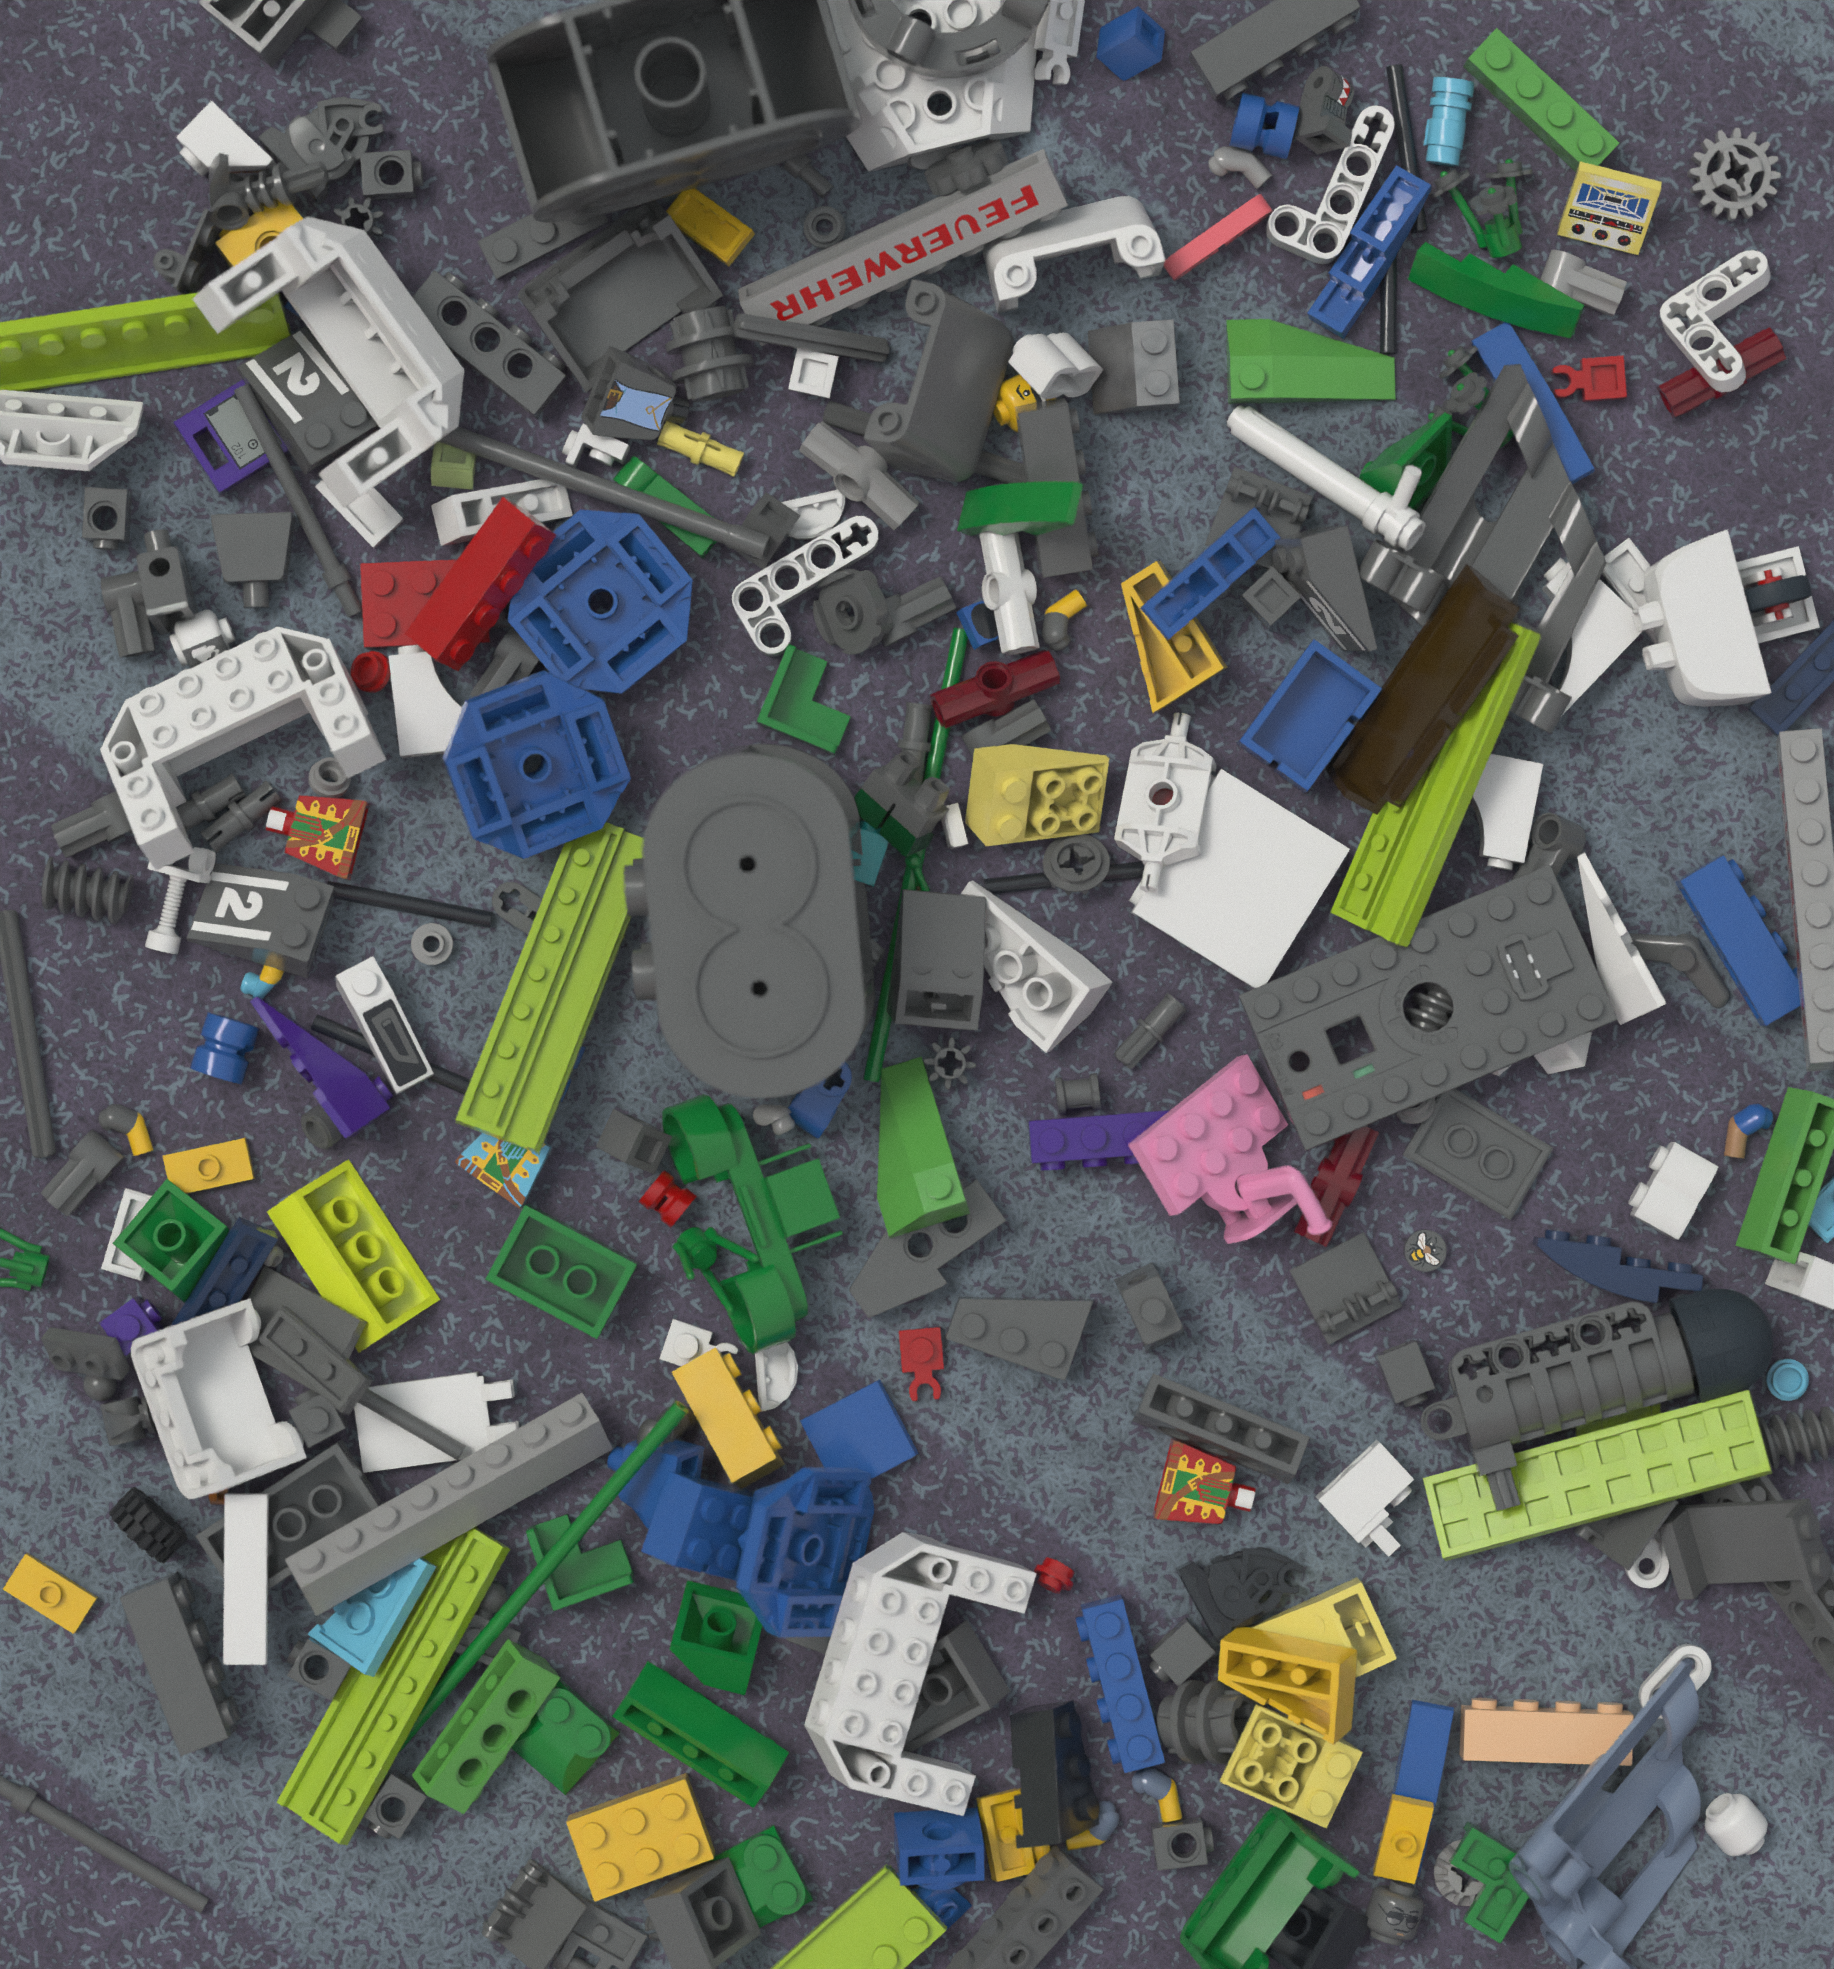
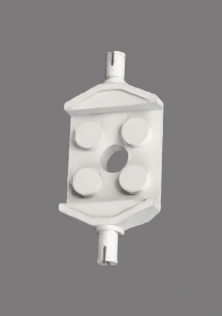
M1180 713L1173 714L1170 736L1165 735V739L1143 742L1131 751L1114 840L1118 847L1138 858L1145 865L1140 889L1145 892H1149V888L1152 893L1158 891L1160 872L1164 865L1167 866L1200 855L1201 849L1198 845L1199 833L1211 771H1216L1217 765L1213 757L1188 743L1186 738L1191 716L1182 713L1181 717ZM1162 788L1173 790V797L1169 803L1155 805L1152 802V797L1156 791Z

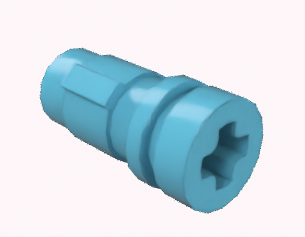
M1449 77L1433 78L1431 92L1435 93V97L1430 98L1429 106L1433 107L1432 118L1427 119L1424 145L1428 147L1425 162L1450 167L1459 166L1460 152L1463 149L1466 129V112L1471 111L1472 103L1468 102V98L1473 97L1474 82Z

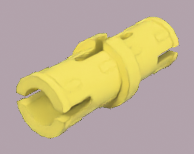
M668 420L665 422L657 442L659 446L691 458L690 462L699 465L703 463L732 477H735L744 456V452L710 439V434L702 432L700 435Z

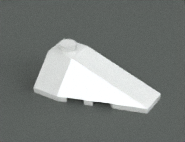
M1583 852L1577 858L1597 972L1621 1025L1663 1006L1666 1002L1638 949L1632 944L1631 936L1586 853Z
M970 881L961 894L985 896L984 967L991 977L988 981L995 992L999 991L1011 1010L1008 1014L1015 1026L1045 1053L1050 1052L1092 1013L1113 982L1079 952L976 882Z

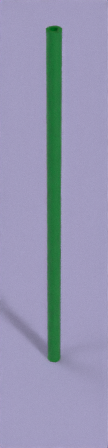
M953 628L941 690L960 683L968 637L964 629ZM936 717L930 742L931 751L928 752L923 782L930 777L940 779L951 727L946 729L941 727ZM926 848L916 852V854H918L921 857V870L923 867ZM907 866L905 867L863 1076L864 1080L878 1083L880 1082L892 1022L886 1010L902 889L916 890V886H919L913 870Z
M675 1401L439 1680L403 1743L400 1752L689 1411L681 1402Z

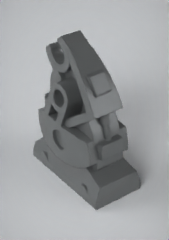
M346 97L317 102L318 108L312 110L310 114L303 117L300 115L296 116L290 122L289 127L285 129V133L270 127L258 139L278 163H283L288 171L319 161L325 164L329 181L326 184L305 190L320 205L328 196V184L336 183L345 178L353 170L356 163L361 160L360 153L367 152L369 138L384 135L383 124H379L376 127L366 124V119L369 115H383L380 104ZM354 139H358L355 148L348 152Z

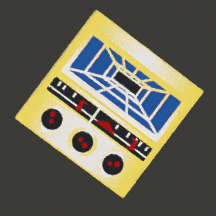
M1580 161L1559 223L1557 235L1639 255L1661 191L1662 182Z

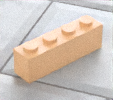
M1472 1698L1471 1705H1461L1459 1755L1463 1760L1591 1765L1600 1755L1608 1751L1632 1722L1634 1715L1628 1710H1623L1622 1703L1598 1702L1597 1709H1581V1702L1556 1701L1555 1708H1539V1701L1516 1699L1514 1700L1513 1707L1497 1706L1496 1699ZM1633 1749L1621 1762L1620 1766H1632Z

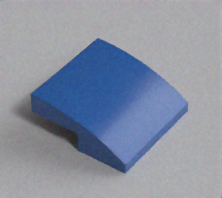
M880 1379L800 1420L824 1468H858L869 1472L872 1479L919 1454Z

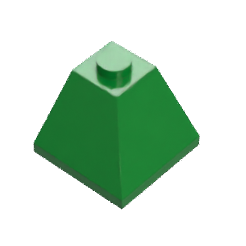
M1443 413L1386 448L1374 461H1369L1364 466L1359 479L1381 494L1388 492L1394 496L1407 466L1417 467L1422 474L1408 504L1410 508L1416 510L1432 494L1452 458V416Z
M166 1179L112 1244L185 1303L227 1237L229 1228Z
M687 1580L669 1650L703 1685L745 1695L762 1624L741 1593Z

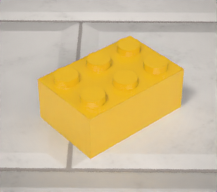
M687 1773L571 1814L566 1821L594 1902L712 1860L715 1856V1849Z

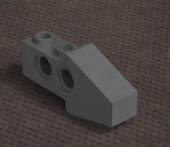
M965 1177L960 1180L970 1214L966 1215V1225L961 1231L950 1232L944 1228L942 1222L893 1238H889L887 1229L885 1230L849 1288L850 1293L868 1318L937 1290L947 1284V1281L938 1269L1006 1221L977 1179L970 1183ZM915 1233H925L932 1239V1249L925 1256H915L908 1249V1241Z

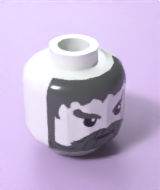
M211 610L198 612L195 618L177 621L174 628L175 634L170 635L172 646L182 666L189 665L190 668L226 650H230L229 643L236 641L227 618L218 620L216 614Z

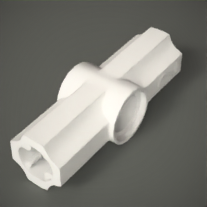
M991 531L980 533L987 572L982 581V596L987 608L994 610L1001 652L1007 656L1034 651L1040 648L1032 605L1036 599L1037 587L1032 572L1024 568L1018 532L1006 536Z

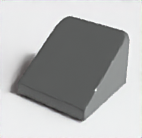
M329 0L306 28L339 54L365 21L360 14L341 0Z

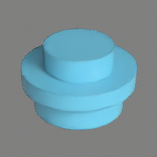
M1781 1359L1769 1368L1766 1375V1384L1771 1394L1776 1398L1792 1401L1805 1393L1809 1384V1376L1807 1370L1800 1362L1793 1359Z

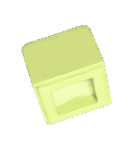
M437 442L434 444L431 463V485L472 490L476 455Z

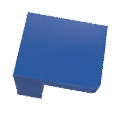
M1137 6L1100 28L1096 58L1121 80H1127L1162 61L1165 30Z

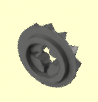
M1086 834L1059 837L1048 846L1043 856L1044 876H1047L1053 888L1063 889L1068 896L1072 892H1082L1086 895L1090 889L1096 886L1101 888L1104 878L1109 874L1110 858L1107 849L1099 840ZM1071 854H1074L1075 859H1078L1080 864H1084L1082 875H1078L1073 868H1069Z

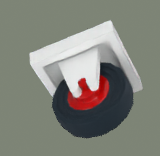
M1799 546L1736 562L1758 644L1820 627Z

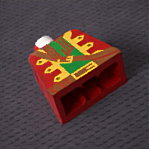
M299 795L294 812L271 807L266 823V831L288 836L284 853L340 878L351 880L370 803L362 800Z
M1171 1438L1152 1515L1155 1519L1222 1524L1227 1507L1247 1512L1251 1511L1256 1488L1233 1482L1236 1471L1235 1464L1188 1443Z

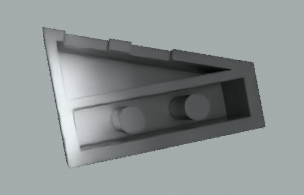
M201 0L198 3L214 21L272 68L329 0Z
M959 1297L945 1338L1065 1381L1093 1300Z

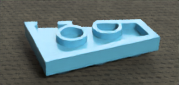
M423 1557L413 1561L351 1596L349 1599L337 1604L333 1608L335 1613L323 1625L317 1624L308 1635L363 1674L374 1677L436 1566Z

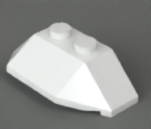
M0 390V460L4 464L90 471L137 435L144 409L143 402Z

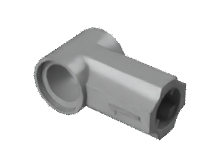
M1554 249L1551 250L1540 280L1584 304L1586 307L1611 317L1614 316L1627 284L1626 281L1586 266V262L1579 257Z

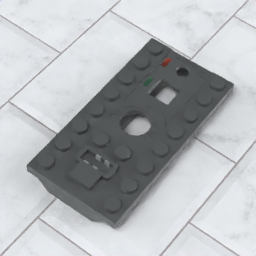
M1551 865L1420 919L1407 947L1390 942L1379 936L1239 995L1254 1038L1305 1152L1618 1020ZM1424 983L1436 984L1446 990L1452 1000V1017L1447 1025L1438 1031H1419L1411 1026L1404 1016V998L1409 990L1417 985ZM1360 1017L1374 1051L1344 1064H1339L1326 1030ZM1295 1052H1303L1309 1057V1067L1303 1072H1296L1289 1065V1058Z

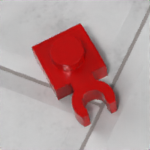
M1624 355L1582 358L1580 360L1581 371H1575L1568 365H1559L1551 370L1552 375H1565L1569 380V385L1566 389H1556L1553 391L1555 398H1567L1576 390H1582L1583 402L1618 400L1627 397Z
M940 1327L899 1330L902 1373H915V1378L909 1386L911 1400L917 1401V1388L924 1383L931 1385L934 1399H939L941 1388L939 1382L932 1376V1370L944 1369Z

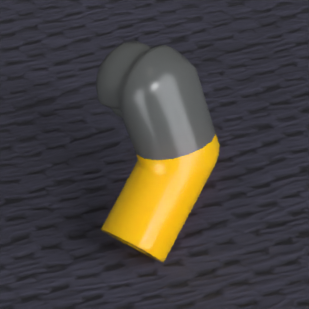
M1077 589L1051 605L1045 611L1041 634L1044 642L1049 644V647L1054 651L1063 650L1069 645L1071 639L1067 634L1069 618L1087 607L1086 602Z
M111 1104L101 1110L98 1117L100 1126L107 1131L113 1129L127 1135L133 1156L154 1150L145 1120L140 1113L121 1104Z

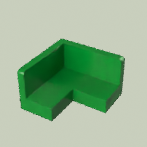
M788 644L758 716L757 724L835 756L851 716L812 701L828 661L798 650L796 646Z
M568 1513L527 1528L526 1535L537 1564L572 1524ZM622 1539L585 1552L581 1551L579 1543H577L544 1582L553 1611L629 1585L634 1582L635 1575Z
M1467 1821L1463 1828L1466 1834L1449 1862L1484 1885L1463 1920L1501 1944L1529 1898L1515 1881L1509 1869V1862L1518 1852Z

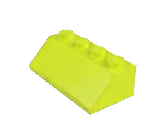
M349 1159L297 1190L267 1211L269 1217L320 1295L367 1322L355 1345L358 1353L440 1300Z

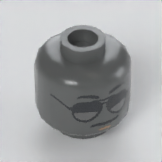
M1391 1880L1390 1885H1378L1373 1889L1365 1912L1366 1916L1369 1917L1367 1926L1371 1929L1370 1935L1373 1938L1384 1943L1401 1946L1403 1940H1411L1415 1937L1425 1908L1423 1900L1414 1894L1415 1886L1407 1882Z

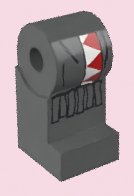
M1327 66L1315 69L1305 83L1294 138L1317 154L1349 147L1352 130L1345 126L1347 108L1354 96L1352 83Z

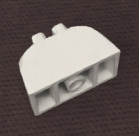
M1728 530L1686 545L1650 566L1645 571L1644 596L1647 604L1632 611L1637 631L1654 629L1657 644L1643 648L1642 655L1646 669L1664 670L1670 689L1677 699L1686 705L1707 707L1748 704L1770 694L1769 682Z

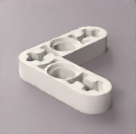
M1748 250L1737 254L1669 298L1660 309L1661 321L1668 336L1716 391L1731 392L1739 388L1746 378V371L1740 354L1714 325L1713 321L1768 285L1771 279L1770 268L1765 255L1759 251ZM1750 268L1752 271L1758 272L1751 275L1749 272L1744 273L1743 271ZM1731 278L1733 279L1734 284L1738 283L1737 287H1733L1732 282L1730 280ZM1720 287L1727 291L1725 296L1717 301H1709L1704 298L1705 294L1713 288ZM1678 313L1682 316H1687L1690 327L1686 329L1684 323L1678 317L1673 318V316ZM1701 337H1710L1714 340L1713 344L1705 350L1699 351L1691 347L1693 342ZM1720 358L1723 366L1727 370L1732 369V372L1727 375L1723 371L1719 372L1715 361Z

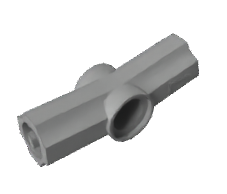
M823 421L811 430L799 449L802 454L833 476L834 484L841 494L856 502L863 501L893 530L919 504L918 500L887 473L888 466L885 459L873 448L868 446L856 447Z

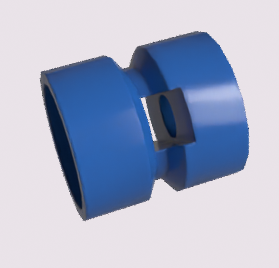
M1242 92L1229 146L1253 151L1259 146L1262 147L1265 155L1287 159L1300 106L1276 101L1270 106L1267 105L1265 98ZM1267 123L1268 125L1274 126V130L1262 129L1263 124Z
M207 1012L201 1031L205 1043L196 1047L190 1069L229 1082L242 1084L249 1064L244 1055L245 1052L253 1051L260 1028Z

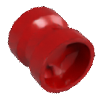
M664 1170L638 1202L648 1210L654 1209L661 1216V1221L671 1228L697 1196L688 1188L681 1189L675 1184L674 1177Z

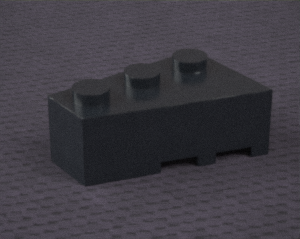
M1074 1701L1031 1706L1010 1715L1013 1769H1020L1021 1794L1014 1795L1015 1809H1022L1023 1835H1016V1848L1059 1844L1099 1825L1100 1806L1093 1792L1090 1778L1091 1765L1084 1751L1081 1737L1082 1725L1080 1717L1076 1713Z

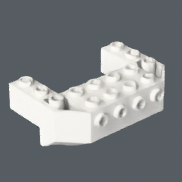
M306 217L285 229L266 246L210 282L193 300L218 334L280 291L284 293L381 428L319 473L341 506L345 508L458 427L464 369L364 230Z
M276 627L267 632L260 633L253 639L230 650H226L191 669H185L164 682L145 688L139 694L125 700L100 751L138 845L156 871L194 853L176 809L177 806L187 802L177 776L308 713L312 716L322 735H325L332 753L347 778L386 760L367 717L369 713L347 668L330 639Z
M905 1532L853 1562L804 1724L829 1774L850 1789L964 1816L975 1775L957 1764L902 1750L949 1594L1025 1613L1036 1573L1011 1561L946 1545L928 1536Z

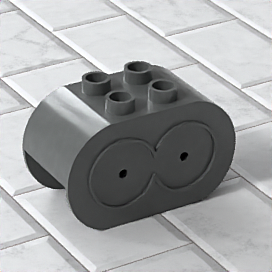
M601 0L550 15L517 28L497 39L485 52L534 219L538 222L572 221L616 212L720 180L768 168L836 142L855 131L862 124L826 0Z
M775 744L737 746L717 753L689 770L668 788L655 806L645 830L642 847L643 858L633 859V865L624 866V891L629 917L649 915L651 942H642L641 950H634L632 953L633 983L637 1002L657 1000L659 1023L663 1035L675 1056L692 1074L716 1089L742 1097L772 1098L785 1096L805 1090L823 1081L834 1073L850 1056L871 1019L875 1003V977L866 884L854 880L853 866H860L861 859H852L851 854L852 850L862 855L858 808L850 788L833 768L817 757L792 747Z

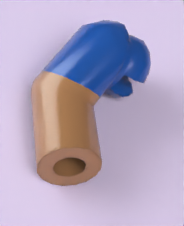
M1752 1104L1733 1115L1728 1122L1724 1156L1745 1159L1748 1136L1761 1128L1768 1129L1773 1123L1772 1111L1761 1104Z

